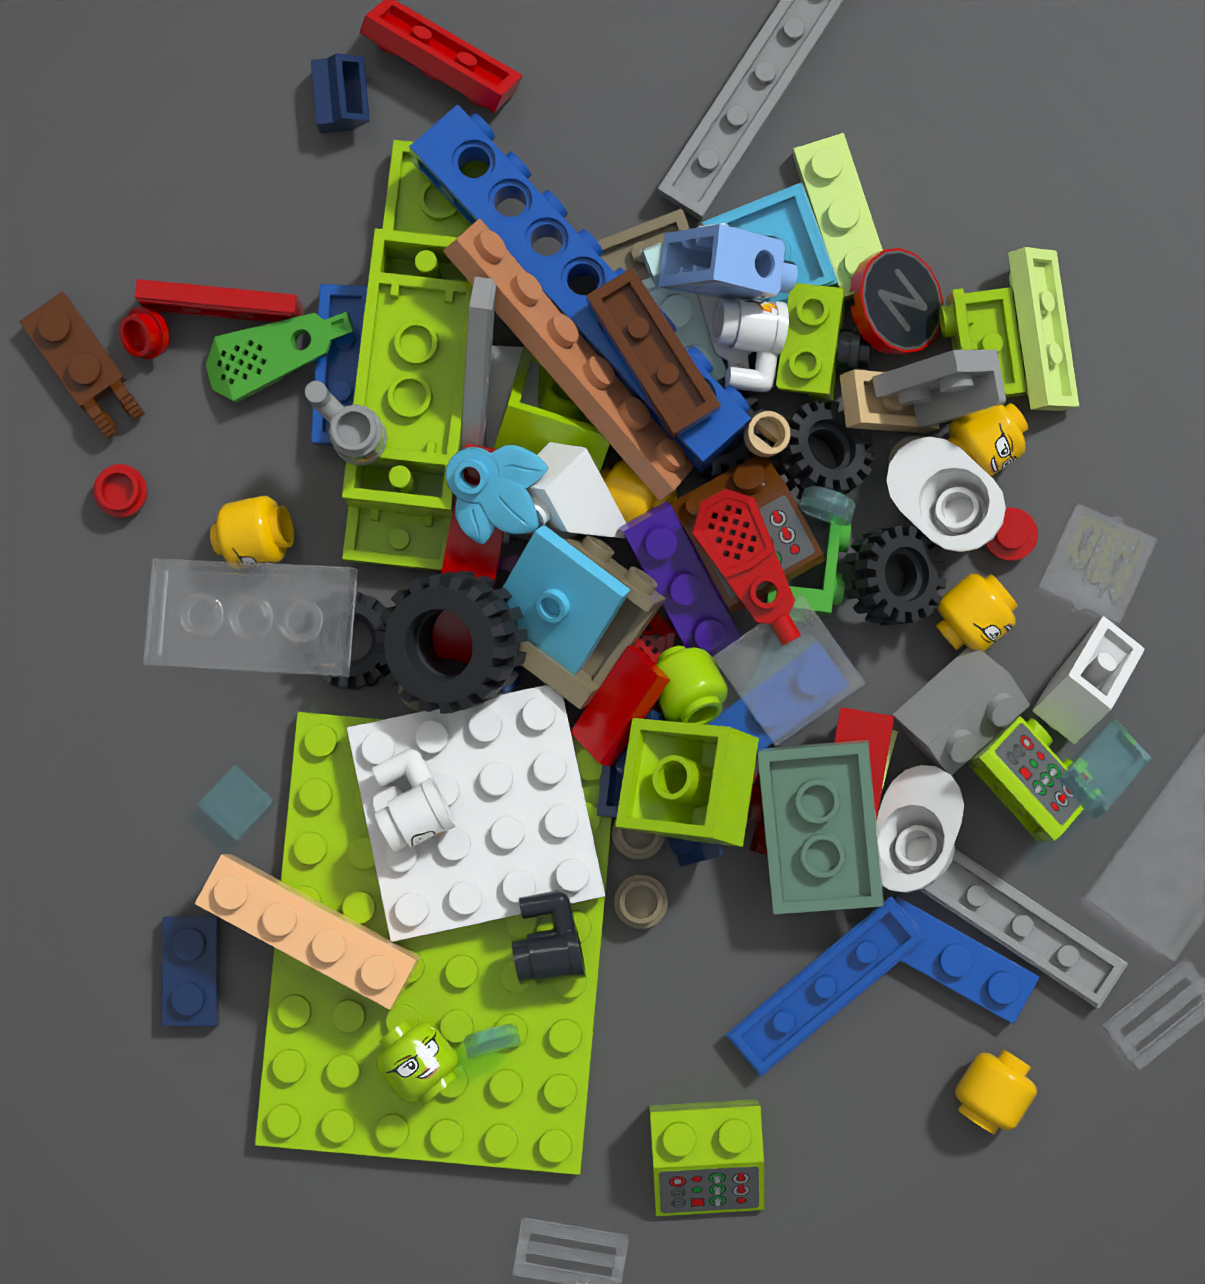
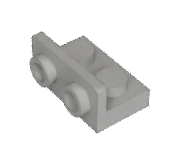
M997 349L952 350L872 377L876 398L899 397L900 405H914L919 427L937 425L1000 406L1006 402Z

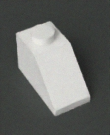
M549 442L537 455L548 465V471L541 479L526 488L536 508L539 528L545 525L549 529L564 532L625 538L619 527L626 524V521L587 448Z
M1102 616L1049 681L1032 711L1046 721L1051 728L1061 733L1073 744H1076L1112 710L1145 648Z

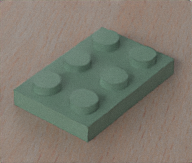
M869 740L759 749L757 753L773 915L882 907L884 905Z

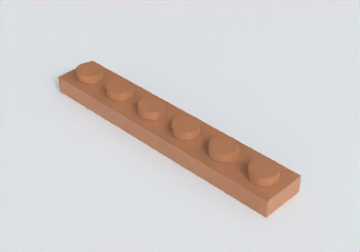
M478 219L446 247L443 252L472 285L475 277L494 279V283H497L495 312L657 499L661 501L678 487L694 467L686 458L682 447L667 436L650 416L645 404L630 393L614 374L611 365L604 358L598 356L579 334L575 323L569 317L562 314L542 291L538 280L522 268L506 249L500 236L491 231L481 219Z

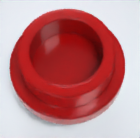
M151 306L136 307L120 323V340L126 351L132 356L154 359L162 356L167 350L169 344L168 326L162 315Z
M116 464L105 468L97 476L93 487V495L96 504L103 512L112 517L126 518L136 514L144 506L148 495V487L142 474L135 468L124 464Z
M1008 507L1005 511L1003 525L995 537L985 545L989 552L1000 560H1020L1031 553L1037 543L1038 529L1036 523L1024 510Z

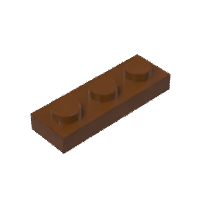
M633 267L586 295L587 304L673 438L720 410L721 404Z

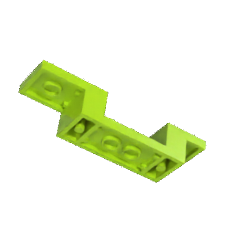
M393 140L383 229L375 228L353 402V405L366 406L379 417L386 428L388 440L385 451L373 463L358 466L346 462L342 498L349 507L342 559L346 562L441 572L455 495L447 484L446 468L450 459L460 451L468 318L473 285L453 264L443 250L465 232L470 225L415 167L409 148L414 142ZM474 160L466 163L462 167L461 172L467 177L478 178L483 176L489 167L482 161Z

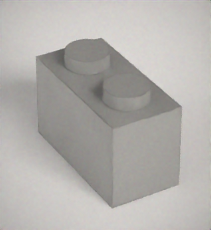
M967 647L892 715L916 748L940 769L953 775L1006 726L1013 722L1030 704L1008 671L982 650H972Z

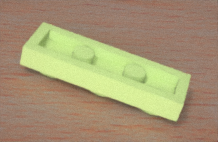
M841 133L793 148L792 156L839 281V285H836V287L844 288L846 300L854 298L855 291L850 292V285L859 263L883 249L845 135Z
M1023 247L1008 252L1010 264L1009 282L1015 298L1019 340L1022 347L1026 374V393L1029 397L1030 409L1064 411L1079 407L1057 251Z

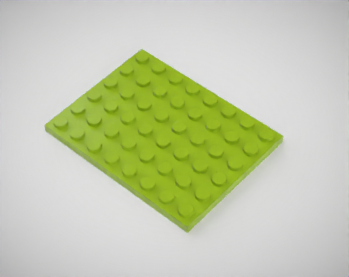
M298 712L281 881L390 940L347 727L384 719ZM572 736L604 891H606L612 818L596 816L603 765L599 764L582 744ZM605 896L571 903L574 921L581 942L586 977L538 986L536 982L520 985L513 958L512 941L526 939L527 934L554 928L551 914L523 919L522 914L393 941L422 958L396 1006L390 1010L274 947L255 1145L580 1175ZM404 1020H406L411 1028L421 1022H431L458 1055L457 1066L453 1069L458 1077L425 1105L419 1099L409 1103L402 1101L376 1068L378 1057L386 1050L379 1041Z

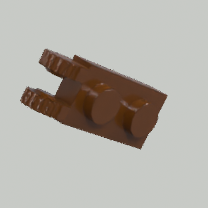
M63 291L19 321L78 406L87 411L108 440L118 432L112 418L107 412L103 411L97 402L113 390L120 400L121 407L134 420L139 419L145 414L142 407L124 382L127 379Z

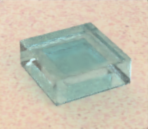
M234 764L198 805L233 838L240 841L276 800L238 765Z

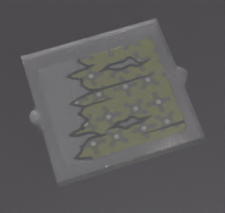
M1076 503L1038 588L1072 603L1075 611L1086 609L1101 617L1104 616L1116 624H1120L1158 539L1124 524L1123 518L1119 515L1111 518L1085 505Z

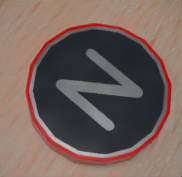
M902 248L885 249L876 252L859 263L851 279L850 292L855 291V305L850 307L853 320L862 337L877 351L888 355L892 353L900 356L912 354L923 350L932 343L941 328L939 308L944 303L940 285L931 268L917 254Z

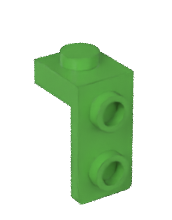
M832 505L828 512L824 545L825 561L822 563L820 590L789 586L795 599V603L789 613L794 623L806 624L808 615L828 617L832 613V605H842L845 581H842V573H836L838 552H848L851 534V521L842 520L843 506ZM775 589L766 593L765 603H770L774 600L776 596Z

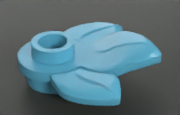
M515 445L503 446L492 453L479 447H468L457 452L447 465L446 480L450 490L457 496L455 516L462 531L479 544H484L491 537L495 527L511 534H524L535 531L539 527L538 515L526 488L545 475L548 471V465L535 453ZM466 467H473L479 472L481 480L478 485H472L466 481L464 477Z

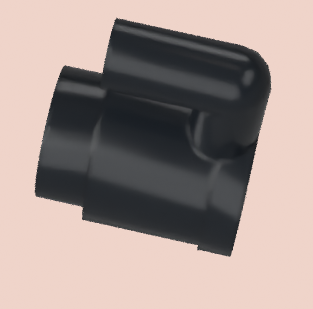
M555 890L520 897L519 905L523 919L551 914L554 928L527 934L526 939L512 941L513 958L520 985L536 982L538 986L586 977L581 942L568 894L562 890Z

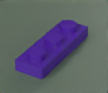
M667 501L619 527L643 572L648 574L658 584L655 591L666 598L661 606L685 648L704 649L714 659L743 642L672 506Z

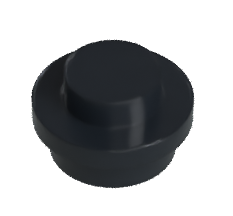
M856 325L854 330L843 328L840 330L836 355V371L849 372L854 369L859 370V368L869 369L872 345L862 337Z

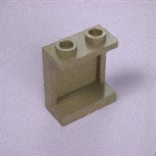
M589 534L585 538L581 535L567 538L566 542L631 591L584 668L576 675L530 640L519 643L518 649L527 653L525 662L522 664L524 668L579 709L590 703L626 647L635 644L666 600L665 597L655 591L658 584L653 578L638 568L630 567L629 570L624 568L611 558L614 551L606 543Z

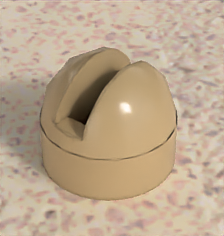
M764 411L757 414L745 427V445L751 453L760 457L776 455L789 443L790 427L783 416L773 411ZM754 428H755L762 436H764V437L767 438L768 440L774 442V443H775L774 446H773V447H770V446H769L768 444H766L763 440H761L758 436H756V435L754 434Z

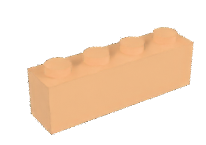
M221 854L195 902L201 908L389 1010L396 1006L422 958L232 854Z

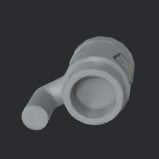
M310 382L305 388V396L311 405L330 423V440L338 455L349 464L358 466L371 464L379 459L386 449L388 440L386 428L379 417L366 406L355 404L344 407L322 382Z

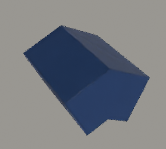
M335 53L328 58L311 60L316 124L319 132L351 131L369 122L364 57Z

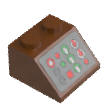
M758 455L670 503L712 584L731 613L744 605L692 535L700 503L718 492L728 489L755 498L787 582L825 561L824 554L788 487L768 458ZM726 506L725 510L730 511L731 507ZM736 509L735 513L740 515L741 510ZM713 513L711 518L716 519L717 514ZM723 516L722 521L727 522L728 518ZM733 519L732 524L737 525L738 520ZM744 522L743 527L748 528L749 524ZM709 524L708 529L713 530L714 525ZM720 527L719 532L724 533L725 528ZM730 530L729 535L734 536L735 531ZM741 533L740 538L745 539L746 534ZM751 536V540H750V541H754V542H755L756 537ZM717 537L716 542L721 543L722 539ZM727 540L726 545L731 546L732 542ZM738 544L737 548L742 549L743 545ZM748 547L747 551L752 552L753 548ZM724 551L723 556L728 557L729 552ZM735 554L734 559L739 560L740 555ZM769 582L760 583L756 588V597L759 598L775 589V587Z

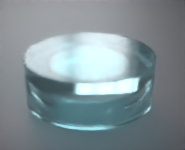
M817 486L805 488L799 504V509L807 515L842 526H849L851 524L857 507L851 498L839 492Z
M513 1024L475 1032L465 1036L466 1039L463 1040L468 1059L498 1053L521 1045L517 1026Z

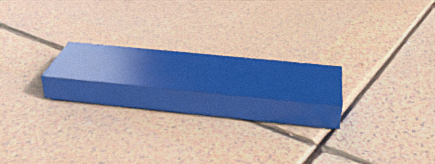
M889 896L884 901L882 907H876L726 1033L727 1038L760 1077L763 1076L925 941L928 936L894 896Z

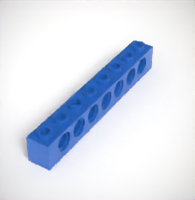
M457 104L409 146L413 164L470 226L478 219H481L491 231L500 236L510 254L527 273L533 275L538 280L542 291L562 314L569 317L575 323L579 334L598 356L604 358L611 365L617 378L635 398L645 404L650 416L670 439H673L682 447L686 458L701 473L744 434L745 427L751 421V417L747 414L750 410L749 404L731 385L724 389L711 376L710 373L713 371V366L699 349L691 346L686 351L718 399L721 408L715 414L677 437L673 438L587 304L586 295L576 294L568 286L575 277L585 275L593 278L598 284L597 288L626 271L620 267L613 271L600 257L604 254V251L597 240L585 229L577 232L565 220L564 217L568 213L558 198L549 190L541 194L528 180L532 175L524 162L512 151L505 155L493 143L496 136L484 119L477 113L469 117ZM477 160L487 164L489 169L481 177L470 178L461 172L462 167L470 161ZM506 199H517L525 205V209L514 217L503 216L496 210L498 205ZM543 237H552L562 245L557 253L550 256L540 255L532 248L534 243ZM661 310V312H662L663 315L665 316L666 320L668 321V323H669L670 326L672 327L673 331L676 332L677 329H676L675 325L673 324V322H672V321L670 320V318Z

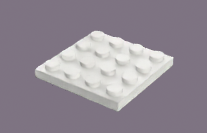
M544 685L502 694L495 699L484 702V704L454 713L440 714V709L431 712L422 711L347 727L391 942L521 914L520 897L562 890L568 894L570 903L606 896L564 698L550 686ZM414 749L421 754L432 779L441 791L454 817L456 827L443 831L413 848H410L408 845L394 852L381 832L374 813L387 807V801L412 789V786L405 775L381 787L372 768L405 750Z

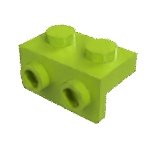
M1012 287L964 293L963 288L951 290L946 298V305L939 308L940 327L943 338L951 337L953 350L997 349L1006 398L1024 396L1027 388Z

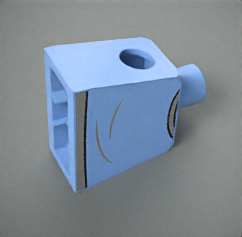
M716 224L664 234L658 287L735 300L736 298L759 299L775 297L779 292L789 293L796 284L798 270L794 262L784 260L785 245L782 240L723 224Z

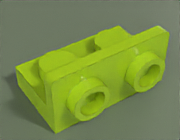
M796 283L789 292L787 303L789 313L788 332L784 348L780 354L776 380L779 390L807 393L811 403L814 400L823 399L824 405H826L830 400H833L837 375L836 355L840 330L844 325L847 304L844 288Z

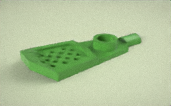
M344 312L324 320L316 313H311L215 336L206 362L212 390L238 403L284 379V376L328 354L331 340L354 332V325L348 312ZM308 332L311 336L310 345L304 350H298V337Z

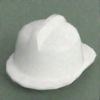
M935 437L912 440L900 448L890 462L887 485L891 499L900 512L924 535L945 550L965 552L978 549L992 540L1003 525L1006 505L1002 490L990 475L961 448L950 441Z
M919 765L903 771L891 782L882 800L876 824L882 886L890 891L908 893L923 889L944 874L952 863L955 851L954 843L962 823L964 801L961 788L952 775L936 766Z

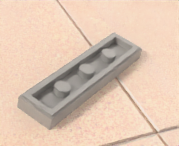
M475 277L469 305L460 450L464 449L466 443L485 447L497 284L494 283L493 278Z
M956 849L952 863L945 873L919 890L1095 1008L1099 1009L1128 965L1127 962Z

